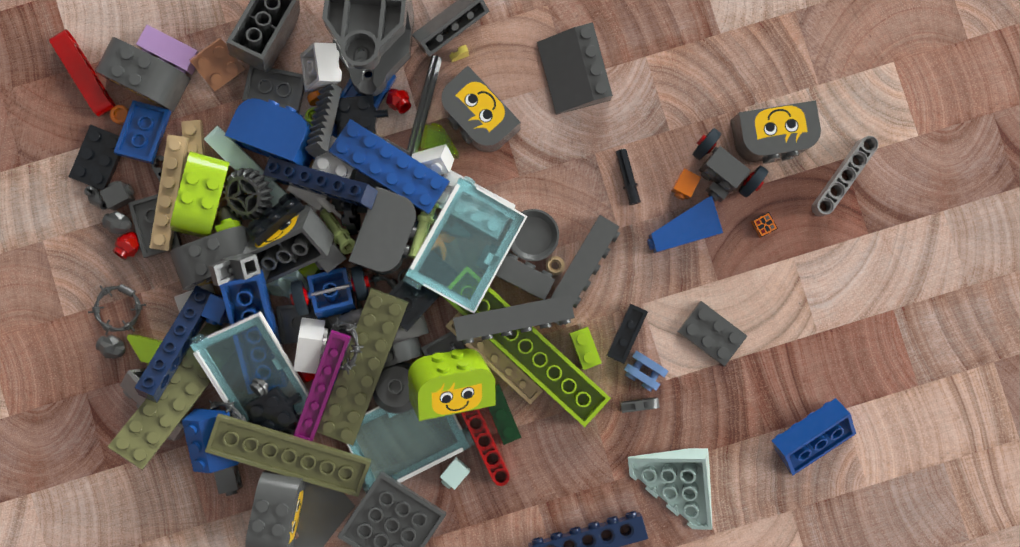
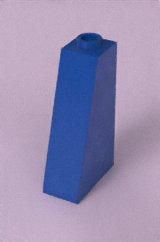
M707 197L651 233L649 239H647L649 249L657 253L723 233L713 197Z

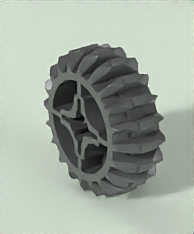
M241 168L233 171L231 175L226 177L227 181L224 183L226 188L222 192L226 194L223 198L228 202L226 206L231 207L230 213L236 212V217H242L243 220H254L260 218L263 212L268 207H271L272 203L270 200L274 196L270 195V192L273 189L268 187L270 182H265V176L260 175V171H254L253 168Z

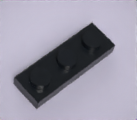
M633 304L629 305L606 356L625 364L648 311Z

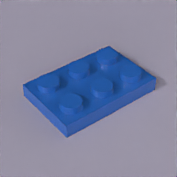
M132 100L114 153L119 156L153 164L171 111Z

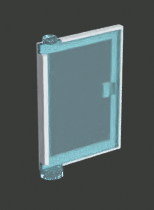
M465 176L464 179L461 177L458 179L402 281L418 290L423 285L474 314L527 216L474 186L475 181Z
M261 311L204 337L203 334H199L192 339L190 346L194 351L193 354L224 403H228V400L230 402L234 401V407L241 415L245 416L246 421L250 420L251 417L245 410L244 405L258 397L250 388L254 378L263 379L268 384V391L279 386L281 391L288 397L293 396L297 392L300 393L302 400L293 405L298 415L302 413L309 391L297 371H293V364ZM232 412V416L237 419V416Z
M378 406L366 412L354 445L347 444L352 454L371 459V464L364 480L365 483L362 485L365 493H367L381 471L401 483L475 445V442L468 427L462 429L455 414L419 421L414 409L405 413L394 414Z

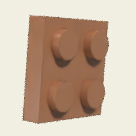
M221 37L189 59L214 92L245 70L238 59L229 55L228 47Z

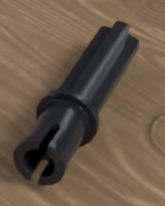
M617 150L616 156L624 182L623 189L626 190L629 205L639 204L641 200L637 190L638 183H635L627 150Z

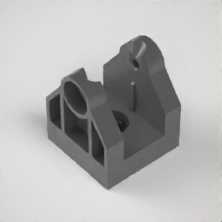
M324 0L323 22L333 37V43H336V48L339 51V59L349 73L353 87L359 94L363 96H377L382 93L392 76L410 59L415 17L412 0ZM371 72L372 76L370 78H366L365 73Z

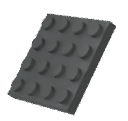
M381 471L338 534V538L352 547H425L445 518L446 512Z

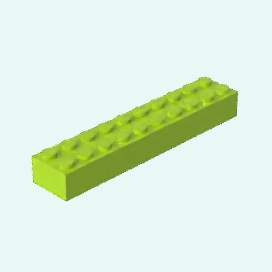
M466 266L447 288L470 300L481 278ZM489 287L475 313L510 307V305ZM446 299L463 316L473 314L470 311ZM533 326L532 331L521 333L520 329L512 330V335L502 337L501 333L493 334V338L489 340L584 427L611 399Z

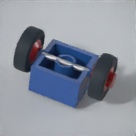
M361 266L351 268V282L345 267L331 270L328 273L323 272L307 276L309 292L305 289L302 280L291 282V303L295 305L298 315L302 316L309 314V299L312 300L314 313L318 319L346 313L352 309L355 310L356 306L352 290L356 292L359 301L367 300L369 295L367 287H370L368 276L364 275Z

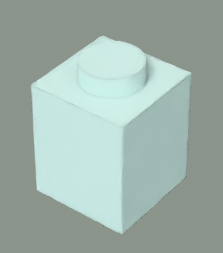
M455 457L441 474V482L450 489L452 487L455 490L471 469Z

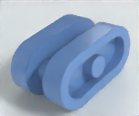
M636 350L632 356L636 359V362L633 366L630 364L626 365L624 368L626 371L625 376L633 381L639 379L643 382L641 386L650 392L653 389L657 391L660 383L656 381L658 376L661 375L665 378L669 371ZM642 365L653 370L650 376L639 371Z

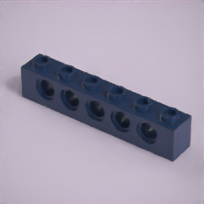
M269 157L263 173L264 176L275 182L368 209H372L378 193L376 189L367 183Z
M195 286L134 387L139 396L156 403L159 401L192 345L191 343L207 318L201 316L210 294L214 293Z
M631 511L626 513L625 517L618 518L613 516L607 518V522L599 523L596 521L589 523L588 527L585 528L574 527L569 529L567 533H553L549 538H534L528 544L529 547H547L549 545L564 547V542L571 540L574 542L573 547H621L646 540L648 535L640 512ZM627 524L630 526L628 532H620L622 525ZM604 530L611 531V535L608 538L601 537V533ZM585 535L593 537L590 543L582 541Z

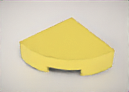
M466 45L458 47L457 52H451L449 55L451 62L468 57L469 51Z

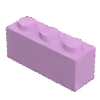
M146 25L136 45L142 51L175 66L184 74L187 72L193 75L196 68L189 59L199 52Z

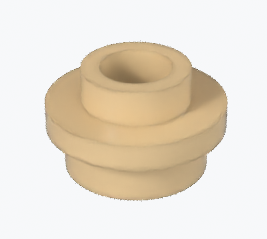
M558 256L550 257L546 262V270L553 275L561 274L565 268L563 259ZM552 263H558V269H553Z

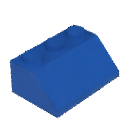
M195 408L182 419L193 472L213 473L240 463L205 452L218 413L230 416L229 411L226 413L220 410Z

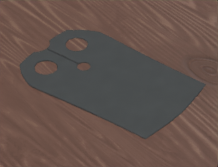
M307 482L297 527L299 537L295 539L293 547H324L355 505L342 492Z

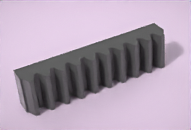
M331 83L319 89L320 95L317 96L319 101L316 102L318 107L314 108L316 113L313 114L315 120L311 121L313 126L310 127V130L312 132L309 133L310 139L307 140L309 145L305 147L308 154L313 157L328 152L342 88L337 84Z

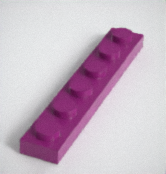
M331 330L293 436L313 441L350 340L349 335Z

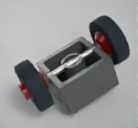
M713 128L707 136L703 135L696 143L698 147L692 154L696 159L701 160L706 154L712 153L699 169L701 176L707 181L715 182L727 193L735 190L744 180L739 193L747 198L754 191H758L764 184L763 180L769 171L760 165L749 174L751 170L721 146L715 147L721 133Z

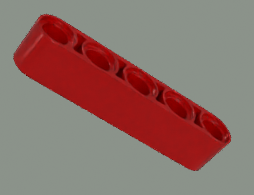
M65 29L50 38L49 41L91 110L100 117L114 108L115 103L71 33Z
M480 409L461 412L492 481L497 486L506 485L510 477L509 470ZM473 418L481 420L482 425L479 428L472 427L471 420ZM487 436L490 442L488 445H481L479 438ZM489 454H496L498 460L495 463H490L487 460ZM499 471H503L506 474V478L502 481L498 480L495 476Z

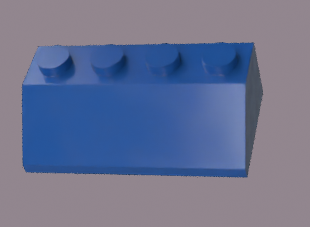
M835 398L832 401L826 402L817 411L808 414L800 422L793 424L785 432L778 434L771 441L775 451L793 476L854 436L856 430L851 413Z

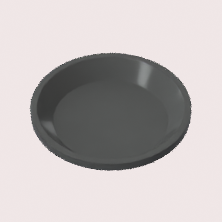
M528 209L522 211L521 213L526 215L527 218L510 249L523 260H543L550 256L558 245L559 229L557 223L548 213L542 210Z
M403 361L383 368L373 393V398L381 409L394 414L405 413L413 409L409 400L408 388L410 363Z

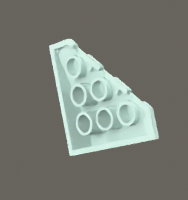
M688 448L628 457L629 475L635 481L637 479L641 480L646 485L645 489L655 498L659 496L667 502L666 507L676 516L681 514L687 519V525L690 528L712 530L708 448Z

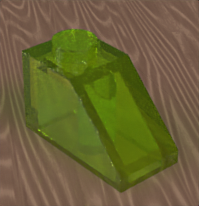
M436 123L426 124L420 145L421 149L426 150L446 144L453 158L458 159L459 153L445 129L442 128V125Z

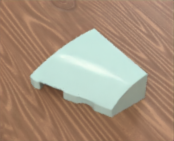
M298 270L266 284L268 292L279 297L290 298V294H292L291 282L296 280H302L307 292L310 290L307 281Z

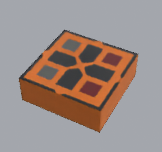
M769 212L751 221L759 238L778 229Z

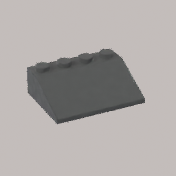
M593 22L573 27L537 42L556 115L611 101L613 95Z

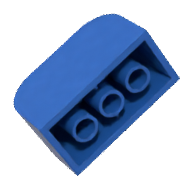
M257 98L245 100L238 106L226 131L225 136L244 149L268 158L273 157L309 167L313 156L308 154L305 147L309 145L307 140L310 139L309 133L312 132L310 130L312 126L302 115L296 113L294 108L289 106L283 108L273 100L266 102Z

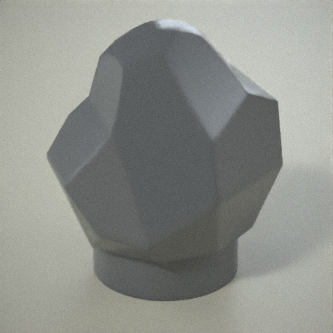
M118 211L110 214L107 213L102 219L103 227L112 234H123L132 227L130 218Z
M112 334L107 337L101 336L96 343V349L105 358H119L126 351L124 342Z

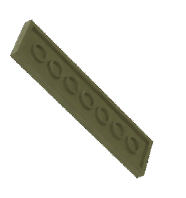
M374 288L370 289L356 328L359 346H364L360 348L362 353H358L354 363L356 366L349 370V375L347 370L340 369L317 433L352 446L354 445L407 308L408 301ZM353 337L351 339L347 353L343 360L342 366L345 363H347L346 358H348L350 361L354 356V352H349L350 350H353V347H351V345H355Z
M207 322L194 341L223 328L218 324L213 325ZM233 335L206 347L220 370L237 350ZM192 345L159 401L156 403L145 399L108 445L110 450L142 471L211 383L194 356L195 349Z
M220 413L217 415L205 450L209 454L284 476L303 478L305 482L356 497L360 494L371 464V459Z

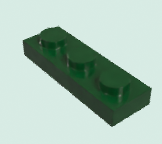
M500 384L495 385L496 405L490 406L488 409L503 445L521 438V435Z

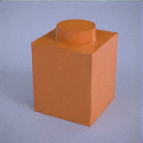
M684 168L680 172L671 192L675 193L674 196L680 200H688L691 198L701 177Z

